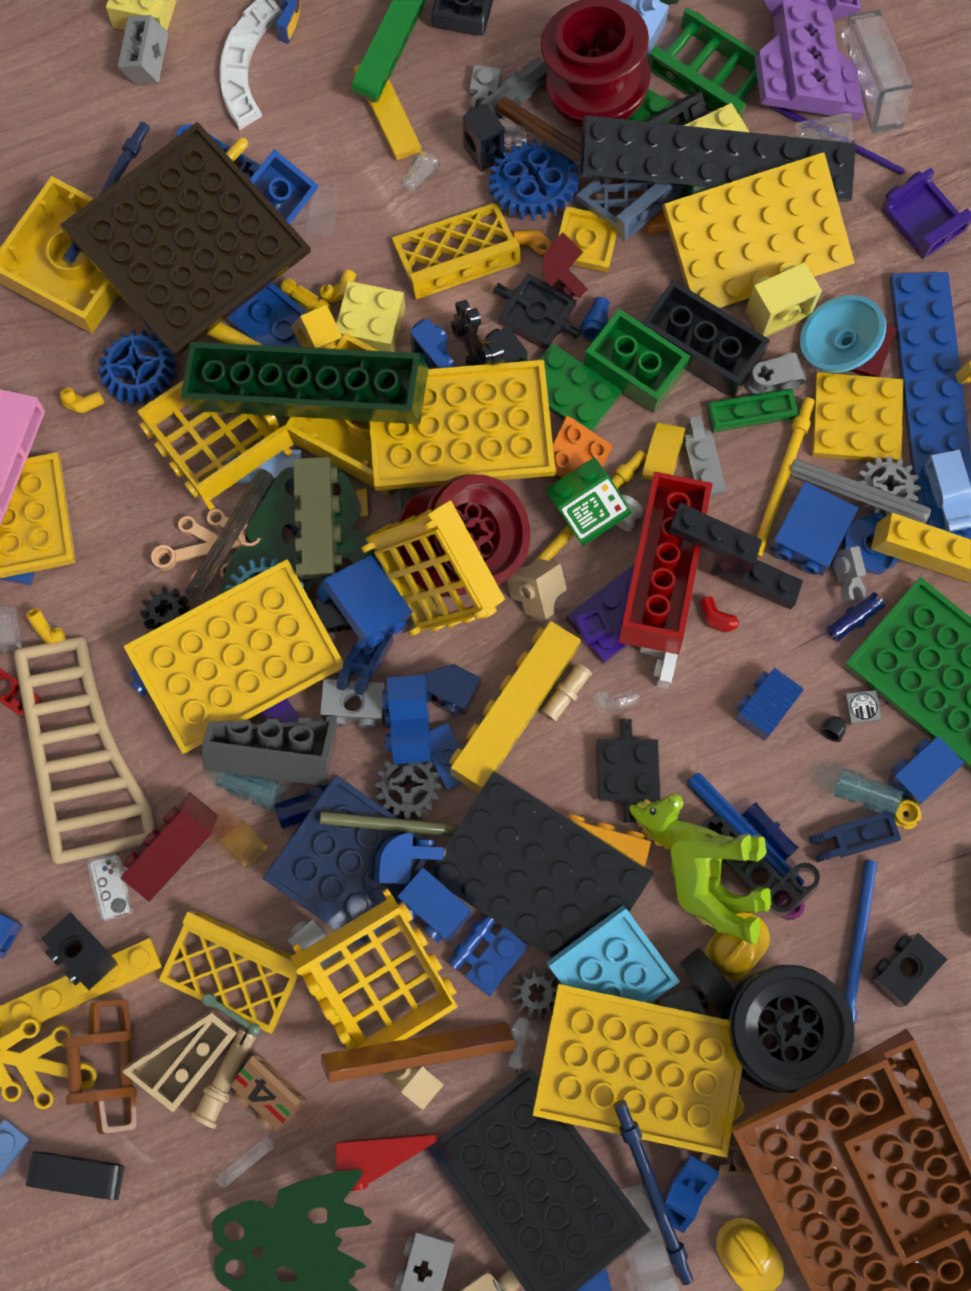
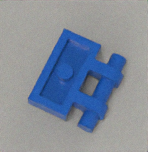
M485 915L480 922L476 921L471 927L473 931L462 945L459 943L453 950L455 954L448 963L457 971L465 961L470 964L472 968L465 978L490 997L529 946L505 927L495 936L489 930L496 921ZM484 939L490 945L478 959L472 952L480 941Z

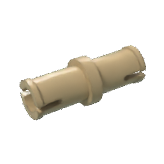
M577 663L564 682L557 684L555 687L557 691L545 707L541 709V712L556 722L571 701L575 702L578 698L576 694L588 678L592 676V673L586 667Z

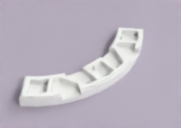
M255 0L242 13L243 16L236 26L231 28L222 50L220 61L222 94L231 119L239 131L262 117L261 111L256 105L249 89L248 71L252 53L264 33L277 22L283 12L274 0Z

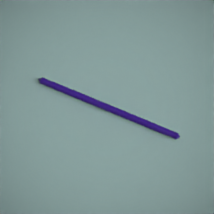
M769 106L770 109L833 141L853 143L786 108ZM856 144L855 152L900 175L905 173L904 168Z

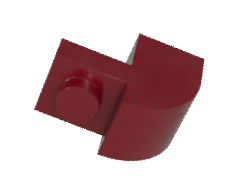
M564 232L546 250L542 262L543 274L551 287L560 279L563 282L560 287L570 297L573 298L576 294L581 298L588 288L569 268L584 252Z

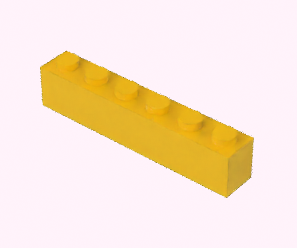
M550 621L545 629L542 627L538 629L531 641L535 644L529 653L524 651L515 665L518 667L513 677L509 674L506 676L499 688L502 691L496 701L494 699L489 701L482 713L486 717L480 725L475 723L466 736L469 742L463 750L458 748L449 761V764L452 765L450 775L477 793L481 792L493 771L499 769L579 649L581 639Z

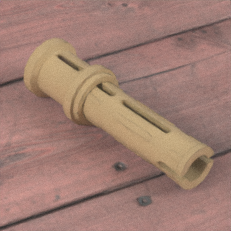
M238 1029L211 1085L207 1084L206 1087L204 1086L202 1090L204 1096L196 1111L191 1112L189 1117L212 1129L216 1128L217 1124L215 1121L223 1105L228 1104L230 1101V1095L228 1094L231 1088L230 1085L235 1080L256 1037Z

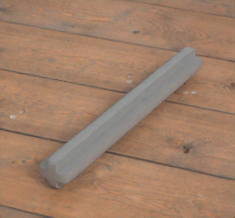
M799 459L795 460L790 468L791 475L890 513H895L924 524L929 519L931 512L929 507Z

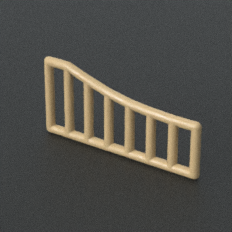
M76 637L54 642V644L45 643L16 649L14 651V660L52 862L59 865L144 846L142 841L152 829H156L152 807L121 756L109 729L99 698L86 639L84 637ZM76 650L79 666L30 676L27 659ZM82 678L86 694L35 704L32 687ZM85 706L90 707L94 722L41 733L38 716ZM99 734L105 750L46 762L43 745ZM108 761L112 762L119 775L117 778L52 791L49 774ZM124 788L128 790L136 803L57 821L54 803ZM141 815L144 830L142 834L63 851L60 833Z

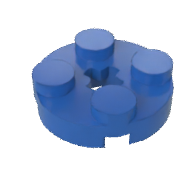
M871 514L868 517L856 519L849 526L843 538V550L856 546L860 547L866 573L880 575L899 561L897 558L871 550L866 543V539L869 541L873 539L877 522L886 517L883 515Z

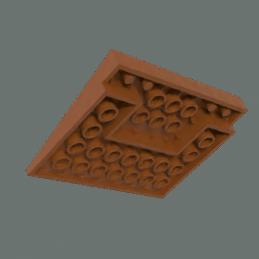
M907 1029L731 1128L811 1291H971V1159L921 1052Z

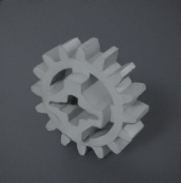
M888 456L885 462H882L880 457H876L873 464L867 462L863 467L864 471L860 470L856 477L861 483L899 497L903 496L910 501L917 502L919 499L916 494L919 493L921 487L914 485L919 476H911L910 471L913 467L910 465L904 468L902 466L903 459L901 458L897 463H893L891 456ZM881 472L880 477L870 479L872 475ZM866 503L862 507L863 510L873 509L872 514L882 513L883 516L891 514L888 511Z

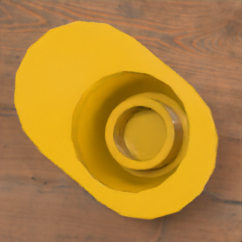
M743 912L736 915L743 918L751 916L759 918L760 933L756 944H750L728 933L716 932L705 948L706 956L728 982L741 980L748 975L769 947L770 934L768 927L760 917L753 913Z
M734 1218L727 1221L719 1229L716 1238V1251L721 1262L743 1291H775L781 1284L784 1275V1263L774 1244L755 1221L747 1218Z

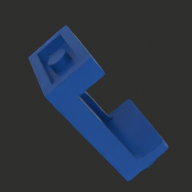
M805 481L770 550L775 552V556L783 561H793L801 565V568L809 574L823 576L859 507Z
M372 555L325 578L316 592L322 602L332 599L359 638L355 644L358 650L367 645L369 648L378 645L385 638L384 636L390 632L392 635L401 632L407 627L406 621L413 613Z

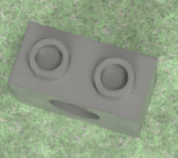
M323 679L320 712L323 721H326L327 716H337V727L345 726L346 722L358 723V727L369 729L376 728V724L383 725L385 709H383L382 690H386L385 683L369 682L363 695H358L354 693L356 681L350 680L349 685L343 691L337 689V680ZM350 699H358L362 702L360 708L356 711L347 710L345 705Z

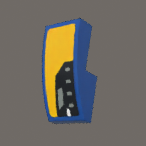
M280 0L283 12L275 24L278 39L286 44H289L296 30L300 16L301 0Z

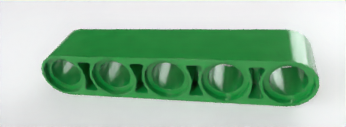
M392 0L356 72L351 92L374 102L379 101L421 15L426 0Z

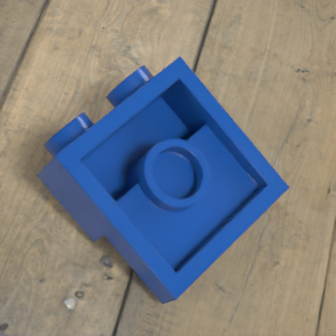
M429 318L416 322L410 330L412 353H420L429 369L456 367L452 358L447 354L446 340L448 338L441 326H434Z

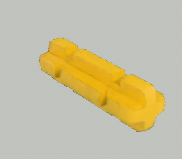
M286 278L281 284L280 289L288 297H293L295 302L310 312L325 305L328 306L331 312V305L323 299L319 300L317 295L305 287L297 286V282L291 278Z

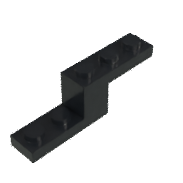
M683 503L678 505L668 533L717 554L710 572L711 574L788 609H792L795 606L803 580L757 560L762 539Z

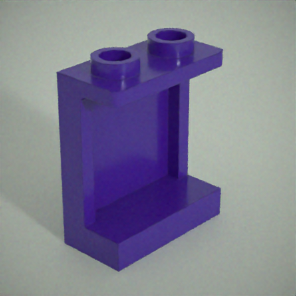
M932 168L927 169L923 173L921 171L916 172L902 187L898 185L893 187L886 194V201L881 209L922 259H925L965 232L971 223V212L967 208L959 213L932 182L931 178L934 174Z

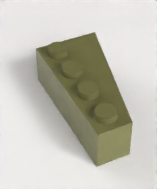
M330 457L294 459L295 500L298 501V506L295 507V523L297 531L300 530V536H297V539H295V547L298 560H301V564H296V575L303 582L322 581L343 570L342 554H337L336 543L342 541L341 525L335 524V513H340L339 495H334L333 483L339 482L338 466L332 465Z

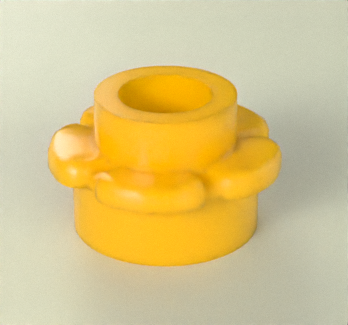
M904 799L902 802L897 801L891 808L898 827L902 826L904 829H912L921 820L922 814L919 806L909 799ZM906 811L908 813V817H904L903 812Z

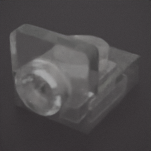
M499 119L505 128L504 145L522 147V141H525L527 144V136L533 137V134L510 119Z

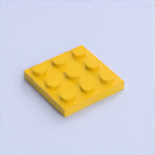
M817 372L814 386L815 404L812 457L874 462L876 457H880L882 462H885L886 458L891 456L893 463H897L900 458L902 459L903 379Z

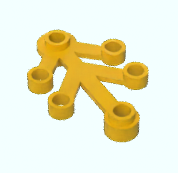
M29 1017L21 1023L19 1028L0 1038V1087L2 1088V1097L6 1101L14 1102L20 1098L23 1093V1086L19 1081L12 1080L4 1064L16 1066L34 1096L35 1106L44 1110L52 1105L55 1100V1094L50 1088H45L36 1071L68 1078V1068L66 1063L41 1058L40 1056L57 1046H63V1041L58 1040L56 1037L57 1031L63 1030L67 1033L68 1037H72V1030L67 1025H59L50 1036L21 1053L7 1050L22 1039L34 1038L40 1032L41 1024L39 1020ZM33 1023L36 1031L34 1033L26 1032L25 1024ZM81 1062V1070L86 1069L90 1072L89 1079H82V1090H87L94 1085L97 1079V1069L92 1063ZM15 1086L18 1089V1095L10 1096L7 1093V1087ZM42 1093L47 1094L50 1097V1102L47 1104L41 1103L38 1098L39 1095Z

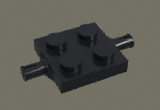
M527 274L522 283L514 288V290L507 288L499 282L495 286L493 294L507 300L506 307L498 319V323L503 326L508 325L512 331L545 349L549 348L555 337L562 331L575 339L580 336L582 328L568 321L569 315L576 306V299L530 274Z
M620 719V737L616 739H598L596 741L598 802H615L623 805V823H636V819L629 809L631 805L638 804V801L644 802L645 799L650 802L660 800L658 739L632 737V719Z

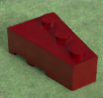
M189 792L177 807L173 806L163 818L164 823L159 829H152L142 841L144 844L142 849L138 853L133 851L122 863L125 869L120 879L150 902L211 835L218 814Z

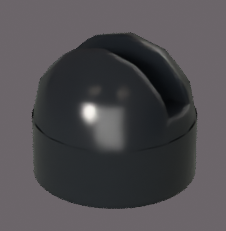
M830 716L823 721L819 732L830 741L840 742L846 732L845 721L841 717Z

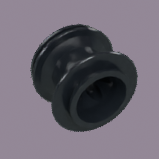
M780 965L754 973L738 983L734 988L737 996L723 1007L720 1019L729 1020L731 1046L743 1067L741 1076L759 1088L771 1092L794 1093L847 1063L851 1055L854 1043V1022L851 1009L838 987L826 976L813 969L800 965ZM783 998L787 999L792 1005L788 1012L782 1010L780 1006ZM765 1010L769 1011L773 1018L769 1025L764 1024L761 1020V1014ZM804 1010L809 1016L810 1023L803 1020L802 1012ZM792 1021V1028L796 1030L795 1034L785 1036L786 1029L782 1027L783 1023H790ZM807 1033L812 1035L809 1046L804 1043ZM766 1035H770L774 1039V1046L771 1049H767L763 1045V1038ZM788 1046L793 1047L796 1051L792 1060H788L784 1054Z

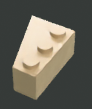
M210 1010L126 1065L122 1072L171 1112H174L237 1034V1031L217 1013Z

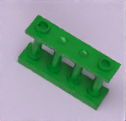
M687 7L682 17L681 28L683 31L666 51H663L655 45L649 52L648 65L650 72L685 95L695 91L702 92L705 106L711 112L732 103L742 119L746 105L742 101L758 82L755 66V56L758 52L706 20L700 13L694 12ZM694 36L704 42L705 46L689 65H685L675 57L690 38ZM716 50L728 59L712 79H707L697 72ZM738 64L751 73L736 92L730 94L722 89L720 85Z

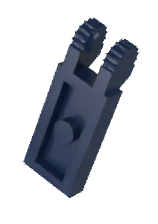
M392 633L385 635V638L372 648H369L367 645L358 650L354 644L343 662V668L336 682L337 689L344 691L350 683L351 675H356L359 677L355 682L354 693L363 695L368 687L369 679L373 678L393 643Z
M892 811L831 828L830 831L809 837L811 844H819L834 838L837 846L835 850L823 851L816 855L817 863L839 856L844 858L901 841Z

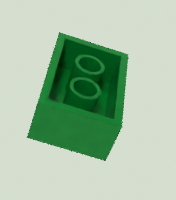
M618 309L585 351L584 364L623 390L624 394L654 413L687 370L690 355L621 309Z

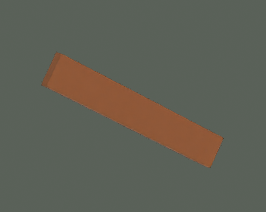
M507 1022L324 1053L321 1054V1065L328 1081L331 1083L517 1049V1038Z

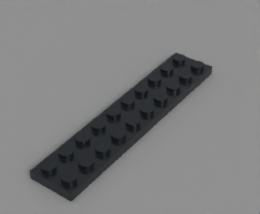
M585 116L583 118L580 177L682 187L701 186L714 188L824 152L837 200L849 202L852 201L856 143Z

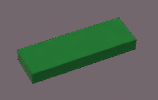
M793 389L709 402L707 404L713 433L792 420L799 415Z

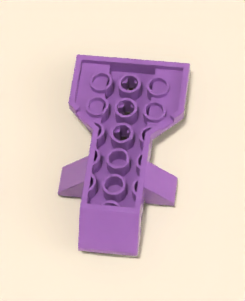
M764 0L773 17L775 38L755 56L761 104L860 120L865 112L858 69L837 49L833 21L858 13L861 9L860 0Z

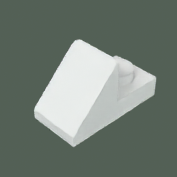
M641 647L640 653L663 658L662 660L657 659L653 676L658 677L657 687L668 689L672 683L678 655Z

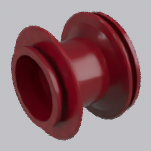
M579 0L565 6L552 16L544 28L540 44L543 59L548 66L545 78L546 92L557 113L566 121L583 127V118L585 116L625 120L630 118L643 104L651 77L650 68L645 58L649 44V33L642 16L630 5L619 0Z
M477 474L456 476L442 485L430 486L418 491L407 501L398 518L400 523L413 515L417 517L429 509L433 511L451 500L497 585L504 583L512 577L526 559L530 545V524L526 510L516 493L497 478ZM435 534L427 537L437 557L446 554ZM420 540L411 542L422 562L430 559ZM405 546L397 547L407 567L414 565ZM450 560L441 563L452 583L460 580ZM434 566L425 568L435 587L444 585ZM419 571L410 573L418 586L425 591L429 590ZM465 587L455 589L459 596L467 594ZM449 592L440 594L441 597H451Z

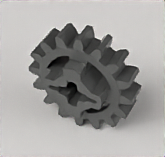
M385 761L384 764L387 771H378L377 775L382 779V782L375 783V789L382 790V793L376 796L378 801L386 800L383 808L387 811L393 808V815L397 818L400 813H404L406 820H410L412 813H415L419 819L422 818L421 810L423 809L429 812L433 811L430 802H439L440 800L434 791L442 790L441 784L434 783L435 780L440 778L439 772H430L434 766L433 763L429 762L424 765L423 762L392 765L390 762ZM403 768V772L397 778H391L396 771ZM414 769L422 771L428 780L420 779L415 774ZM407 780H411L413 786H416L411 788V793H405L404 788L400 787L405 786ZM389 793L397 794L402 799V805L394 802ZM420 795H426L420 803L414 805V801Z

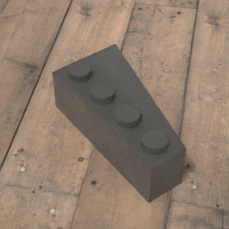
M327 716L326 721H311V717L298 718V722L279 723V719H267V722L262 724H251L250 720L209 722L202 743L203 770L326 786L336 743L337 716Z

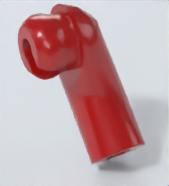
M713 596L699 601L705 621L710 628L724 633L738 628V618L733 614L718 611Z

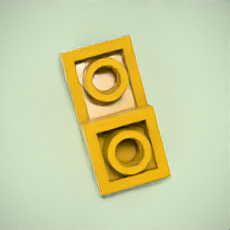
M657 422L644 464L642 479L652 481L654 471L674 475L678 454L685 436L684 427Z

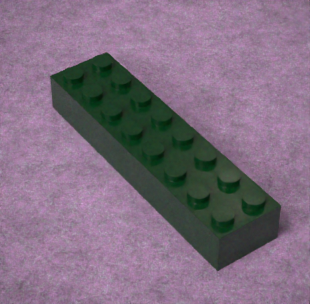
M190 342L180 398L193 411L420 424L429 367L420 353Z

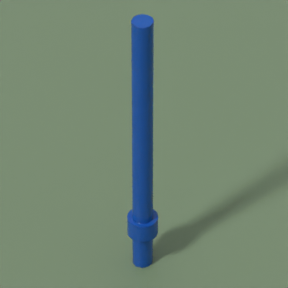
M865 860L844 991V997L851 1009L854 1024H856L858 1011L855 1010L877 869V862L873 860Z

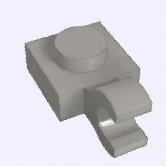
M851 547L836 552L832 561L837 581H844V585L841 588L842 600L846 602L866 597V589L860 577L866 575L860 547Z

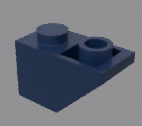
M455 664L421 674L425 675L428 702L432 699L440 703V708L452 715L460 713L465 716L481 684V677Z

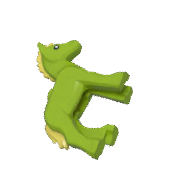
M671 793L664 799L652 803L645 799L644 802L638 801L637 805H631L629 807L630 812L637 820L638 825L643 828L642 832L646 834V838L654 840L655 845L664 846L665 849L670 850L672 858L671 873L674 876L675 890L680 906L703 925L707 924L719 933H728L750 944H756L760 933L759 918L752 916L743 918L736 914L768 911L771 906L770 889L758 887L747 895H737L730 892L720 883L722 859L758 862L766 855L765 838L755 835L751 837L750 834L739 835L737 838L720 835L702 826L677 820L679 812L683 807L682 797L677 793Z

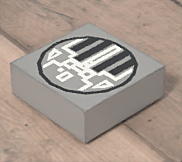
M876 690L844 695L849 725L879 722L881 720Z

